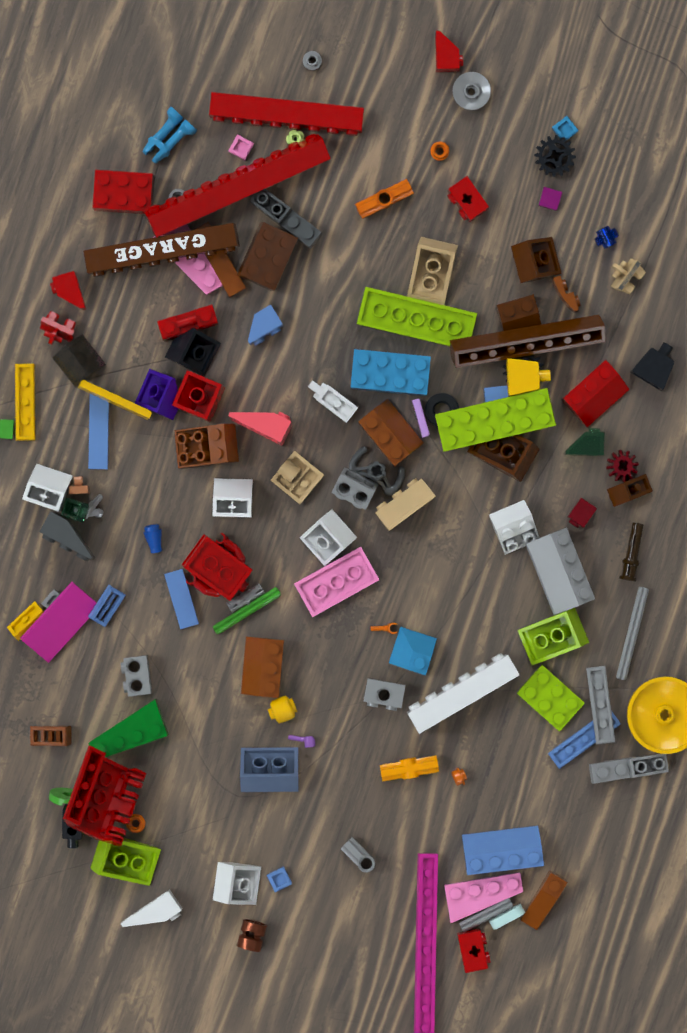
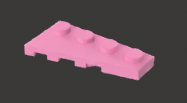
M186 224L164 235H170L191 230ZM198 254V258L190 260L182 257L179 258V262H175L206 295L223 286L205 254Z
M520 872L444 885L450 923L523 892Z

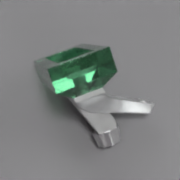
M99 494L89 504L66 498L61 516L82 523L88 517L95 516L101 518L103 510L96 509V506L103 497Z

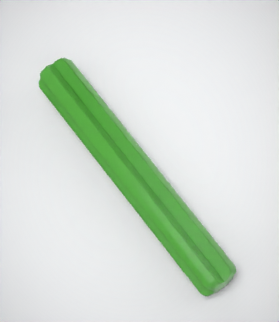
M277 587L271 589L252 601L251 604L242 607L213 626L216 634L224 632L280 597V591Z

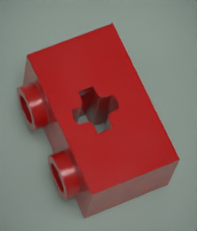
M468 176L448 189L449 194L447 197L453 205L457 204L460 208L458 211L463 220L467 219L469 223L489 209V206ZM464 196L471 198L470 204L467 202L463 203Z
M480 928L458 932L465 973L488 969L487 963H491L489 952L484 950L483 944H487L485 932L481 933ZM472 946H476L477 949H480L477 950L476 955H473L472 952H469L470 950H472Z

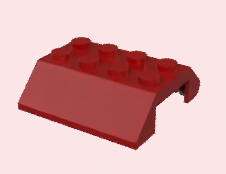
M88 746L63 820L69 827L99 841L122 846L124 841L122 836L126 835V830L114 827V822L130 823L128 818L132 817L137 803L133 799L138 800L139 795L126 790V787L128 785L141 789L143 786L141 782H144L147 773L137 768H126L106 758L105 752Z

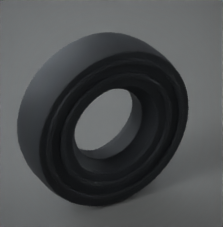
M435 394L428 399L425 405V416L436 427L438 426L434 409L437 404H447L450 411L459 409L456 399L449 394Z

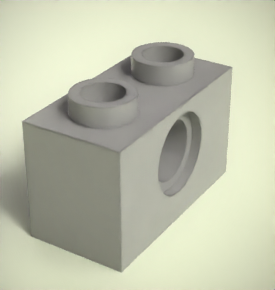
M367 678L363 701L367 702V706L378 708V704L386 705L388 710L397 711V708H402L406 685ZM381 690L389 691L390 696L387 700L379 698L378 694Z

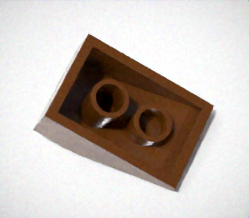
M513 435L471 445L467 452L505 475L521 482L540 449L532 441L520 435Z

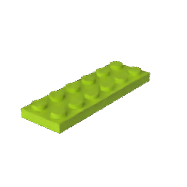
M365 287L357 325L450 347V340L472 336L477 313Z
M548 388L435 414L444 452L556 426Z

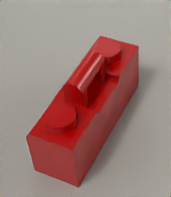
M212 304L157 321L164 342L177 338L192 328L200 331L219 325Z

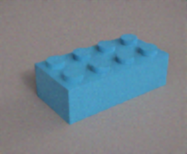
M354 349L350 389L427 396L431 356Z

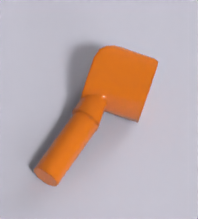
M389 623L386 626H371V631H387L390 634H396L397 632L390 630V626L398 624Z

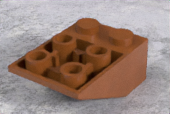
M217 424L174 430L178 468L239 462L235 424Z

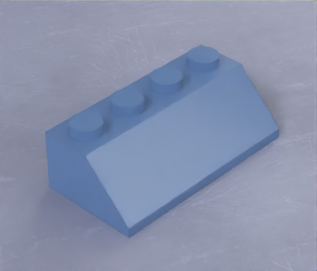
M538 826L462 835L467 875L544 866Z

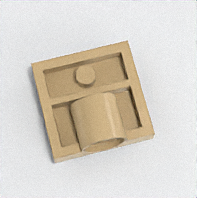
M294 451L270 481L297 503L301 504L324 474Z

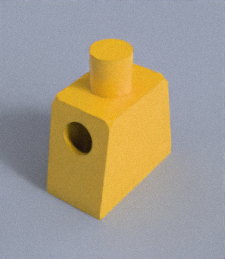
M506 360L508 397L539 390L540 382L551 381L550 370H539V363L536 361Z

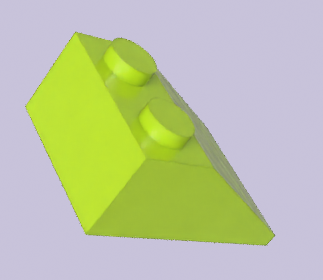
M575 608L518 630L532 666L589 643Z
M124 838L122 846L99 841L90 869L101 876L150 886L161 849Z

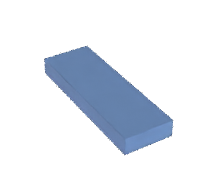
M183 569L164 574L180 629L199 624Z

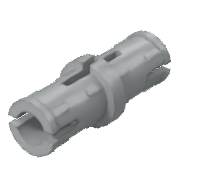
M258 583L249 590L240 592L239 596L226 602V604L233 613L242 606L251 604L252 600L265 594V592Z

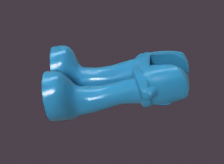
M172 107L167 110L168 120L153 137L148 138V143L142 151L145 155H148L157 146L160 151L152 159V162L155 164L168 157L170 151L183 137L194 135L197 132V129L185 119L176 132L163 143V139L184 119Z

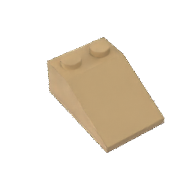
M425 237L420 238L407 297L445 305L458 245Z

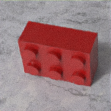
M95 170L92 208L94 211L145 214L144 212L148 211L153 201V173Z

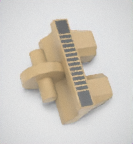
M631 258L628 262L622 261L620 265L614 263L612 268L616 271L612 277L615 278V281L611 287L615 290L631 294L635 287L629 282L632 276L640 280L646 273L640 266L642 263Z

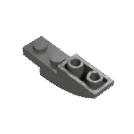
M266 189L257 192L250 200L265 215L289 234L297 237V240H300L310 249L323 235L321 231Z

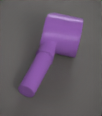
M288 736L289 740L304 741L305 748L315 746V738L313 736Z

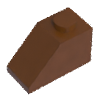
M646 474L607 489L614 507L653 492Z

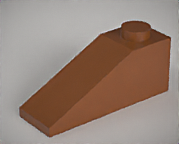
M549 870L520 920L537 930L568 882Z

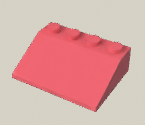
M280 411L278 414L268 412H230L228 415L232 421L283 446L292 428L290 417Z

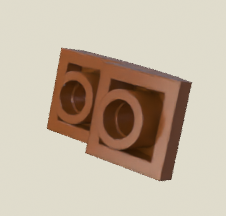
M561 276L554 277L552 282L560 299L573 313L578 312V307L581 306L578 295L575 296L574 292L566 294L565 291L568 290L565 279L562 280Z

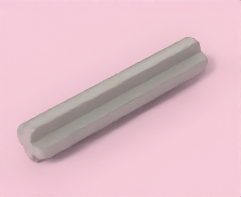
M509 898L461 921L459 923L463 932H466L513 908V904Z

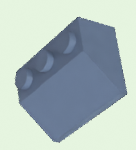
M298 747L241 748V792H298Z

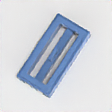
M108 585L88 617L106 627L126 595ZM118 595V597L116 598V600L114 601V603H113L112 606L110 607L111 602L113 601V599L115 598V596ZM110 607L109 611L101 621L100 619L102 618L106 610H108V608Z

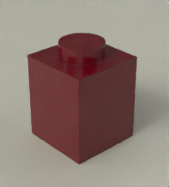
M580 498L567 516L570 519L569 523L577 529L579 526L584 528L597 508L583 498Z

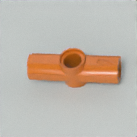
M405 179L387 189L380 190L378 193L356 203L355 206L361 218L364 219L382 209L389 208L391 205L414 193L408 180ZM381 195H388L390 201L386 204L379 201Z

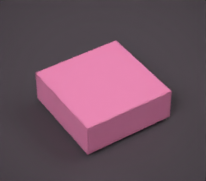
M237 134L228 152L245 161L254 143Z

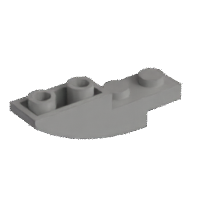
M661 753L589 764L592 784L669 772L667 756Z

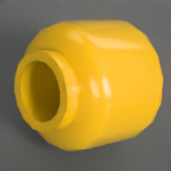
M286 695L270 702L271 708L268 709L271 720L275 719L278 723L293 719L297 712L293 698L289 699Z

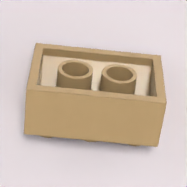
M415 478L408 483L407 486L409 488L404 492L400 489L393 494V500L388 504L384 501L376 507L378 511L375 514L388 531L436 497L422 478L419 481Z

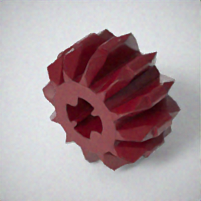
M618 450V457L613 452L611 455L614 460L607 459V462L611 463L612 466H606V470H613L608 474L609 477L616 474L615 481H618L621 476L622 482H626V475L630 480L633 479V475L630 472L637 473L638 470L634 469L633 466L639 465L638 462L632 463L636 456L633 455L628 458L630 451H626L623 456V451ZM619 461H621V463L625 462L627 464L625 466V471H623V469H618V467L620 466V464L618 463Z

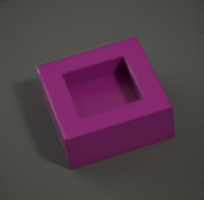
M543 187L538 206L557 211L562 192Z

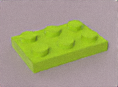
M542 664L517 691V694L559 732L585 704Z

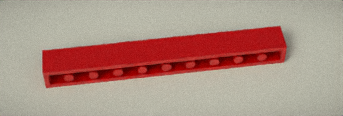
M311 134L304 141L299 143L293 142L284 150H275L270 156L258 158L253 161V164L248 166H240L233 173L222 174L213 182H204L200 185L201 187L195 190L189 189L182 196L177 198L171 197L162 205H153L144 213L153 234L157 238L331 158L323 138L319 134Z

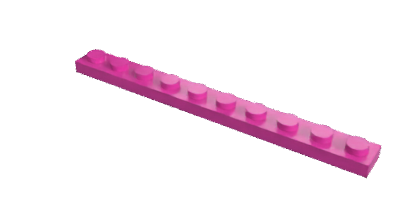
M418 853L414 1033H434L437 853Z

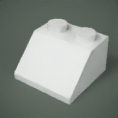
M333 509L320 518L300 537L324 566L357 538Z
M218 862L213 900L225 904L256 905L261 867L233 862Z

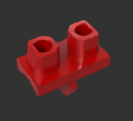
M50 311L46 317L42 318L40 329L45 331L44 336L50 338L48 344L53 345L55 341L62 343L63 339L70 343L72 342L75 332V321L66 319L64 325L57 323L59 315L53 311Z

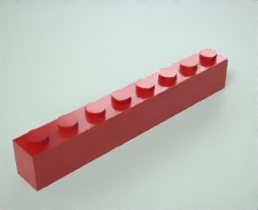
M211 92L209 117L213 118L215 122L232 120L234 124L251 122L253 126L270 124V127L281 128L283 125L289 126V129L300 130L301 127L308 128V131L319 132L322 129L327 130V133L338 134L341 131L346 132V135L357 136L358 133L362 134L364 108L216 92Z

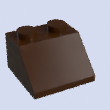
M552 237L527 240L511 246L520 283L532 282L562 274Z
M534 294L496 305L502 331L541 325Z

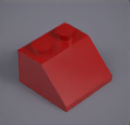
M187 370L172 406L211 423L225 387L220 383Z

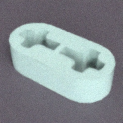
M521 904L515 905L513 908L490 919L489 923L493 930L498 929L522 916L525 910Z

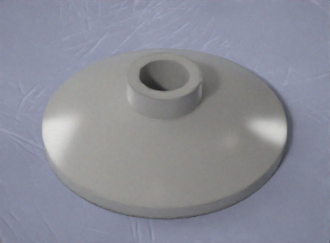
M466 72L460 75L453 85L454 100L460 107L466 110L480 109L490 98V84L480 73ZM473 89L475 94L469 95L468 90Z

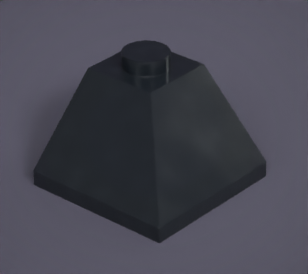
M192 328L172 341L165 358L204 377L221 343Z

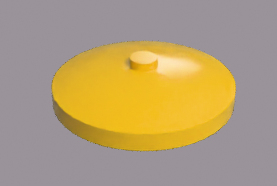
M674 677L653 678L640 685L631 696L627 707L628 727L636 741L646 749L661 754H672L687 748L686 682Z

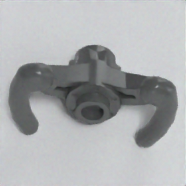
M363 446L352 456L348 469L379 483L383 488L384 494L392 496L403 484L405 468L403 466L398 468L396 482L390 486L385 476L386 467L379 461H375L366 467L357 468L358 460L368 451V448Z

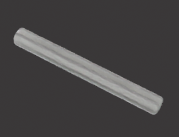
M639 587L616 675V678L621 680L627 679L649 592V589L645 587Z

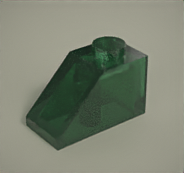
M588 428V432H584L564 451V455L603 456L605 432H600L599 428Z

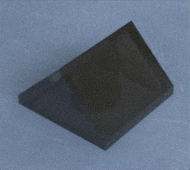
M83 334L65 344L53 357L75 388L79 386L80 381L89 379L106 365Z

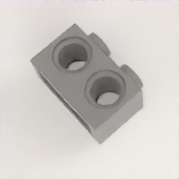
M344 467L331 493L335 494L338 499L351 502L356 508L366 510L379 484ZM342 483L348 484L350 488H344ZM359 492H364L367 497H362Z
M148 655L123 658L124 662H121V672L126 676V681H123L124 693H128V697L152 694ZM132 661H137L140 664L139 671H131L130 663ZM139 680L142 683L140 691H135L132 688L133 681Z

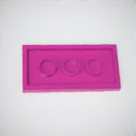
M71 582L20 639L49 663L89 619V614L97 602L74 582Z

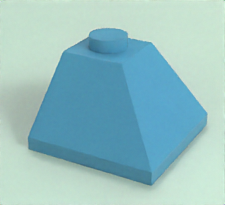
M400 627L389 663L426 676L437 638Z

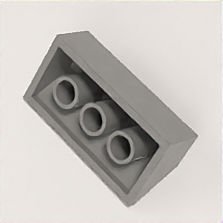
M567 527L525 544L553 615L595 599Z

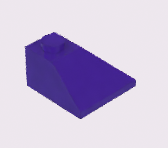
M149 369L135 404L174 420L178 412V408L172 406L178 392L175 378Z

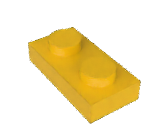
M34 601L7 628L14 638L19 641L21 636L44 611Z

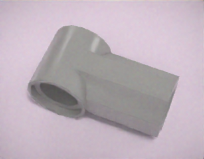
M353 837L340 848L362 872L367 873L374 869L375 859ZM364 858H369L372 861V866L368 869L363 868L361 865V861Z

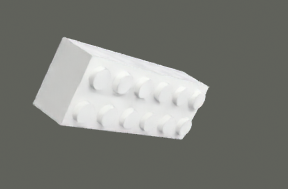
M500 653L491 658L493 662L490 664L482 663L475 668L476 672L471 675L467 672L458 678L459 682L454 685L450 682L443 686L442 692L438 694L433 692L425 697L426 701L423 703L416 702L409 706L410 710L407 711V714L418 733H422L518 677L519 673L507 654L503 655Z

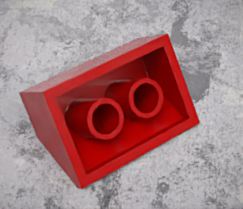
M605 360L561 400L587 428L630 389L619 373Z

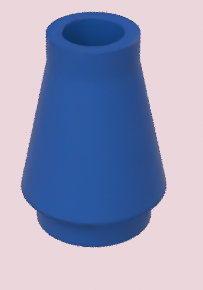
M159 524L145 526L143 534L150 552H161L162 528L159 527Z

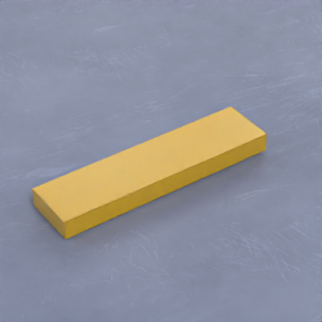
M15 364L16 441L36 440L35 364Z
M82 380L79 383V389L146 420L151 417L152 411L86 380Z

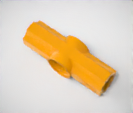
M434 755L417 759L416 757L399 760V762L380 765L383 782L400 778L411 779L423 774L439 772L437 756Z

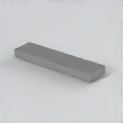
M606 667L586 668L596 745L615 743Z

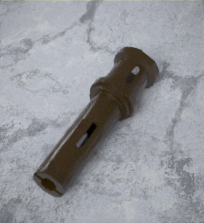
M632 523L626 558L622 560L624 565L619 579L636 582L635 574L636 568L639 566L637 558L643 524Z

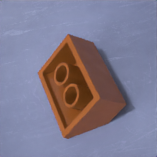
M386 399L358 421L359 425L394 467L424 444L389 399Z
M246 636L241 694L279 698L284 640Z

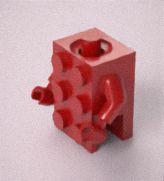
M220 533L224 536L222 542H219L217 539L213 541L203 534L181 564L194 577L193 582L190 583L186 580V583L195 587L204 595L213 597L222 595L231 601L238 590L243 592L247 588L249 583L245 580L253 570L245 564L246 558L240 547L229 540L225 534Z

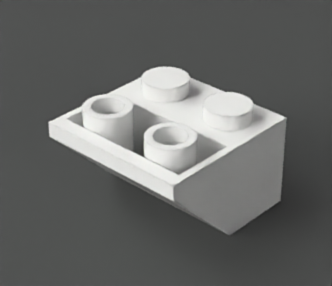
M36 464L22 499L61 512L73 476Z
M214 478L212 516L252 518L253 479Z
M524 500L489 514L505 555L526 546V543L539 538L532 514Z

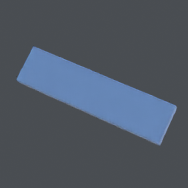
M90 394L88 469H108L109 402Z
M612 712L613 727L615 729L621 723ZM593 720L548 752V755L559 769L596 743Z

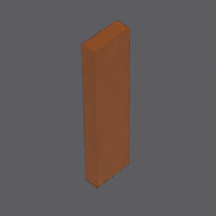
M207 222L194 230L211 227V225ZM224 250L216 251V255L206 257L229 298L245 290L246 287L240 276H237V271L227 253H224Z

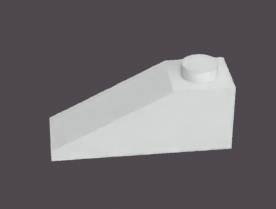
M169 889L121 922L122 927L165 922L168 919L173 921L181 915L179 912L182 911V907Z

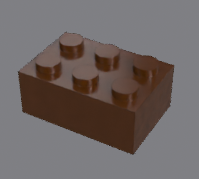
M261 222L237 276L270 291H275L298 238L265 222Z

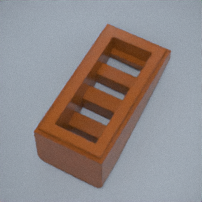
M30 726V746H69L72 744L71 726ZM38 730H41V741H38ZM46 731H48V741H46ZM54 731H56V741H54Z

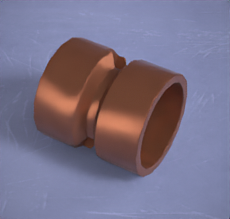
M243 919L241 926L243 934L239 935L237 946L245 950L260 952L263 943L261 937L265 936L267 925L258 921Z

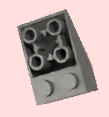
M50 511L40 530V533L43 534L42 538L51 543L59 542V547L68 552L72 550L78 552L76 556L85 561L89 559L94 560V554L73 523Z

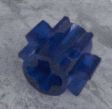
M606 226L596 232L598 237L594 240L598 247L603 245L604 249H607L617 243L615 238L619 235L615 228L610 229L609 226Z

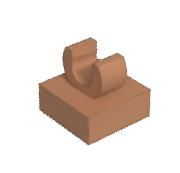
M74 477V486L68 487L69 495L90 494L89 486H83V477Z

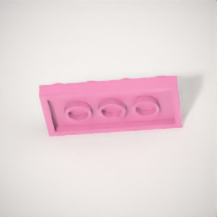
M359 547L294 583L311 616L314 617L379 581V578L362 547Z

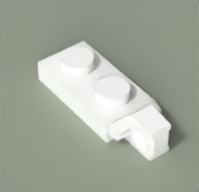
M313 380L308 385V388L315 392L313 397L316 401L346 423L358 409L356 405L329 385L322 383L319 386Z

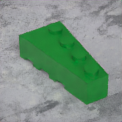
M157 698L88 743L89 746L105 752V757L168 736L169 733Z

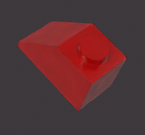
M436 31V72H459L460 66H463V55H459V49L441 31Z
M75 271L52 277L53 282L50 285L53 294L57 293L59 298L81 310H86Z

